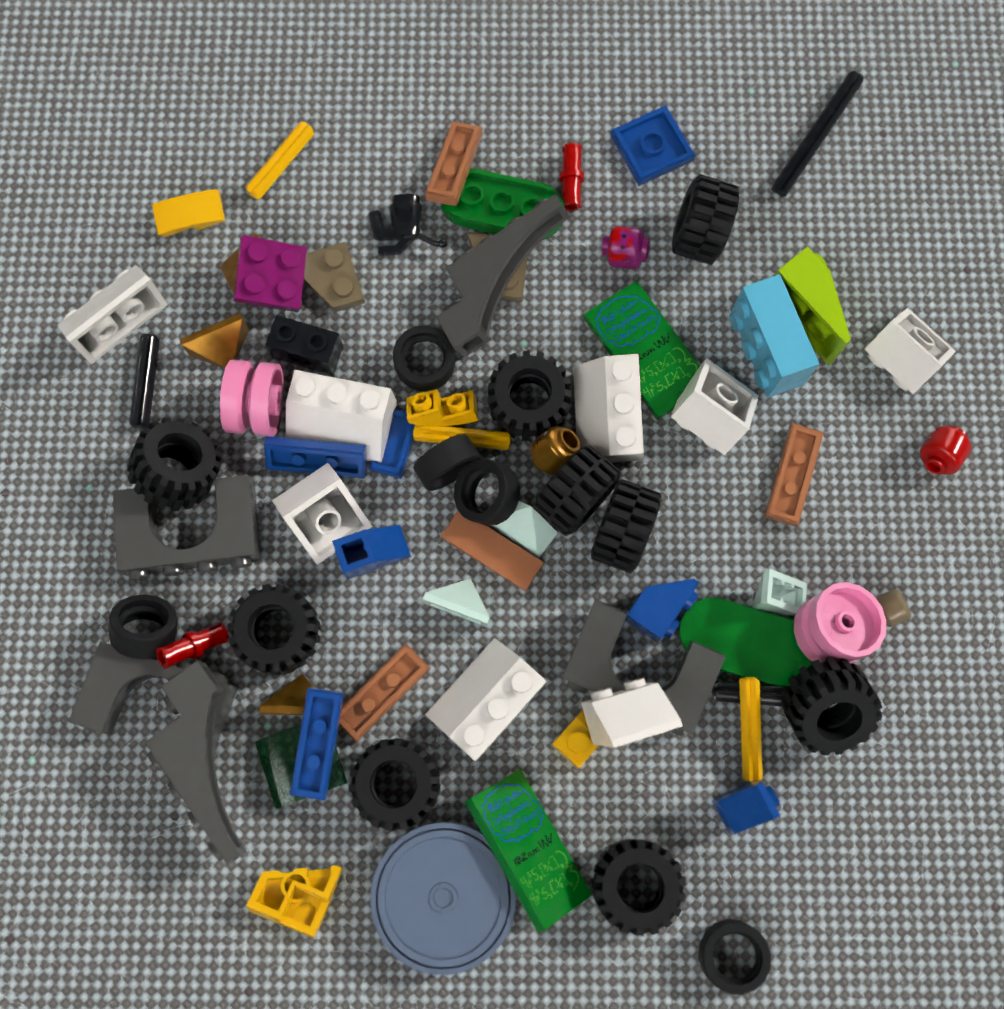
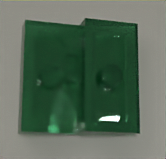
M301 724L255 741L275 809L306 799L305 797L290 795ZM336 746L328 790L348 783Z

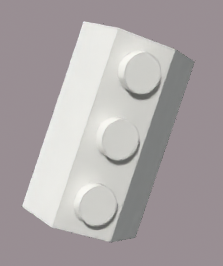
M135 265L131 269L121 272L116 277V280L104 290L95 292L90 297V300L78 310L69 312L57 326L66 339L92 365L168 304L151 279Z
M638 354L604 356L574 366L576 435L580 441V449L591 445L609 462L644 461Z
M294 370L286 399L285 438L366 445V460L382 463L397 400L391 388Z
M494 638L425 715L477 762L544 687L547 681L521 657Z

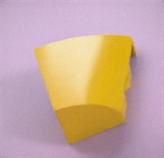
M334 865L331 868L316 870L298 868L292 872H280L279 870L263 871L246 907L253 914L315 939L336 889L342 868Z

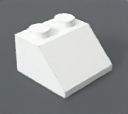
M909 308L894 318L864 349L869 353V359L876 366L885 368L893 375L894 382L901 389L909 390L912 394L956 352Z
M706 358L678 398L671 418L676 420L683 429L690 430L700 437L707 446L725 455L749 430L759 395Z
M326 463L272 500L283 519L317 565L335 553L333 540L372 527L329 463Z
M644 678L623 683L625 689L612 693L611 688L590 693L591 700L581 702L594 745L615 748L682 727L680 717L658 683H645Z

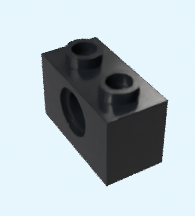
M276 315L265 344L274 359L334 376L344 348L339 333Z

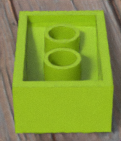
M807 246L778 269L775 276L781 275L813 350L829 366L847 346L851 337L831 271L823 257L814 253Z

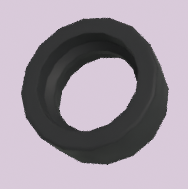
M428 325L415 326L404 331L396 340L393 349L395 371L400 380L411 389L421 392L435 390L445 385L452 377L455 368L454 348L446 334L440 329ZM419 342H431L439 346L444 359L441 368L431 375L419 376L413 374L405 364V355L412 345Z
M460 434L450 437L429 449L415 462L413 469L425 489L434 491L455 482L464 467L480 459L481 456L466 434Z
M477 459L467 464L459 473L454 485V501L457 510L464 518L483 525H498L506 521L514 513L520 500V484L517 475L510 467L490 459ZM489 473H493L498 479L499 493L491 508L482 512L477 508L475 492L482 478Z
M134 595L120 600L112 608L109 615V639L111 645L118 653L129 658L141 660L156 658L157 648L171 644L176 640L178 625L176 609L168 601L153 595ZM146 619L161 624L163 628L154 633L138 634L126 630L123 626L134 620Z
M726 919L714 923L704 933L699 944L698 959L703 973L713 985L728 994L743 995L755 991L765 982L771 969V952L767 940L757 929L741 920ZM730 934H738L747 938L753 945L756 953L752 971L739 979L727 978L722 975L716 968L713 960L714 948L717 942Z

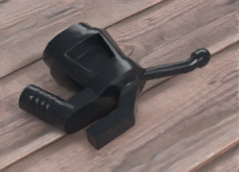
M416 194L392 196V204L389 206L392 228H384L379 210L368 213L374 240L399 241L396 245L378 246V254L380 256L400 255L417 239L434 247L445 248L448 246L447 240L440 239L435 241L420 233L419 225L423 206L420 204V196Z

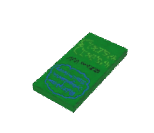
M636 280L584 313L583 319L610 356L638 354L641 399L656 420H659L674 410L678 398L700 365Z
M521 769L465 801L537 933L549 928L592 896Z

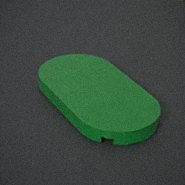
M470 169L457 206L440 204L445 217L455 225L497 234L506 228L511 220L516 217H522L534 209L539 201L550 198L555 194L557 195V191L544 183L479 169ZM557 195L558 199L564 206L562 198L560 199V197ZM562 224L552 230L543 240L553 236Z
M720 598L699 600L688 611H685L681 617L678 637L683 649L686 651L690 640H693L723 653L726 658L720 671L740 677H755L760 683L766 685L788 686L790 685L788 679L792 675L797 676L799 668L802 666L807 668L812 665V661L804 655L797 645L793 631L794 620Z

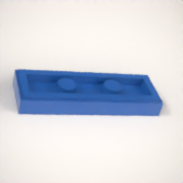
M268 436L265 438L266 470L312 474L326 463H329L338 476L365 478L366 445Z
M313 687L307 688L290 795L324 801L327 799L344 692Z

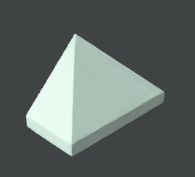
M520 501L514 513L506 521L498 525H489L538 559H540L558 534L532 506Z
M764 569L752 608L770 613L795 616L800 606L806 602L807 583L772 569Z
M471 578L425 592L423 596V601L426 605L488 628L490 617Z

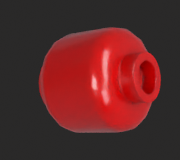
M939 426L932 430L919 452L922 462L931 473L952 475L959 471L972 449L968 436L962 429L956 426Z

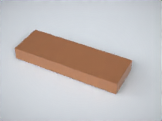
M452 121L425 192L426 201L457 206L483 135L481 126Z
M791 423L764 514L765 518L794 527L799 525L824 432Z
M459 511L456 512L441 535V539L525 592L544 564L543 561L488 526L464 518Z
M405 644L342 707L339 726L357 743L431 668Z

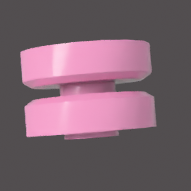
M229 360L224 371L220 391V419L225 432L243 434L251 427L254 434L258 436L273 437L276 435L282 416L284 398V377L280 364L262 362L254 369L250 361Z
M844 582L831 585L801 605L794 617L793 631L797 645L809 660L815 661L819 659L820 662H825L826 658L834 657L836 662L842 658L852 664L870 655L881 646L886 636V618L882 606L873 594L860 585Z

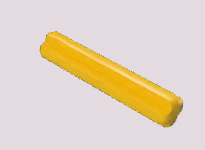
M304 121L299 122L246 185L249 195L257 200L262 198L314 136L313 128Z
M414 425L413 439L420 442L440 443L450 437L466 434L474 447L508 450L510 448L511 435L508 432L452 426Z
M743 677L739 680L742 776L745 781L757 782L763 778L760 681L755 677Z

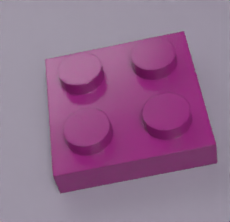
M242 235L239 244L233 301L298 313L301 309L307 247Z

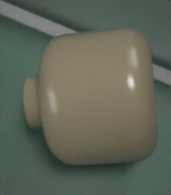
M893 589L876 597V600L882 606L886 618V626L894 627L911 618V611L899 590Z

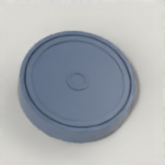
M435 822L420 826L406 833L387 850L373 877L370 905L373 922L379 937L398 960L423 973L452 975L465 972L480 965L501 946L514 919L516 893L482 832L460 823Z

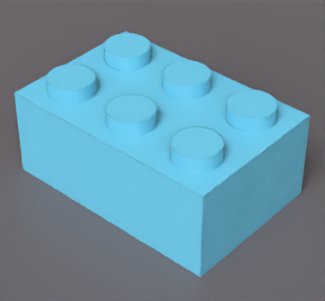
M779 274L742 287L731 310L730 322L736 332L739 331L743 340V353L748 361H752L756 370L754 377L760 390L764 389L767 398L803 386L819 366V361L781 275Z

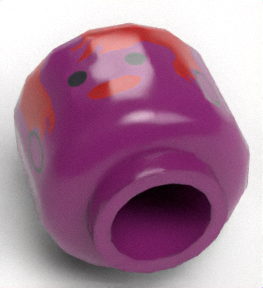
M615 226L609 236L603 237L602 255L607 256L611 267L636 270L641 266L642 262L647 263L650 237L645 236L641 228Z

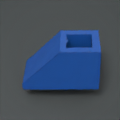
M400 525L365 529L332 541L342 573L347 580L411 557Z
M695 579L646 587L627 613L625 621L655 642H659L663 636L670 639L680 624L675 618L683 608L688 611L698 598L699 594L694 590L700 582Z
M747 782L712 800L728 833L737 834L781 816L776 808L780 805L775 791L770 785L765 786L763 782Z

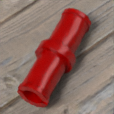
M567 143L565 146H562L563 169L559 173V181L562 183V200L565 210L576 211L581 208V183L584 181V172L581 171L582 146L577 143Z
M218 622L196 633L193 631L187 632L183 635L182 639L157 648V660L161 667L163 666L164 669H168L186 659L200 658L203 652L229 641L227 629L224 625H221V622Z

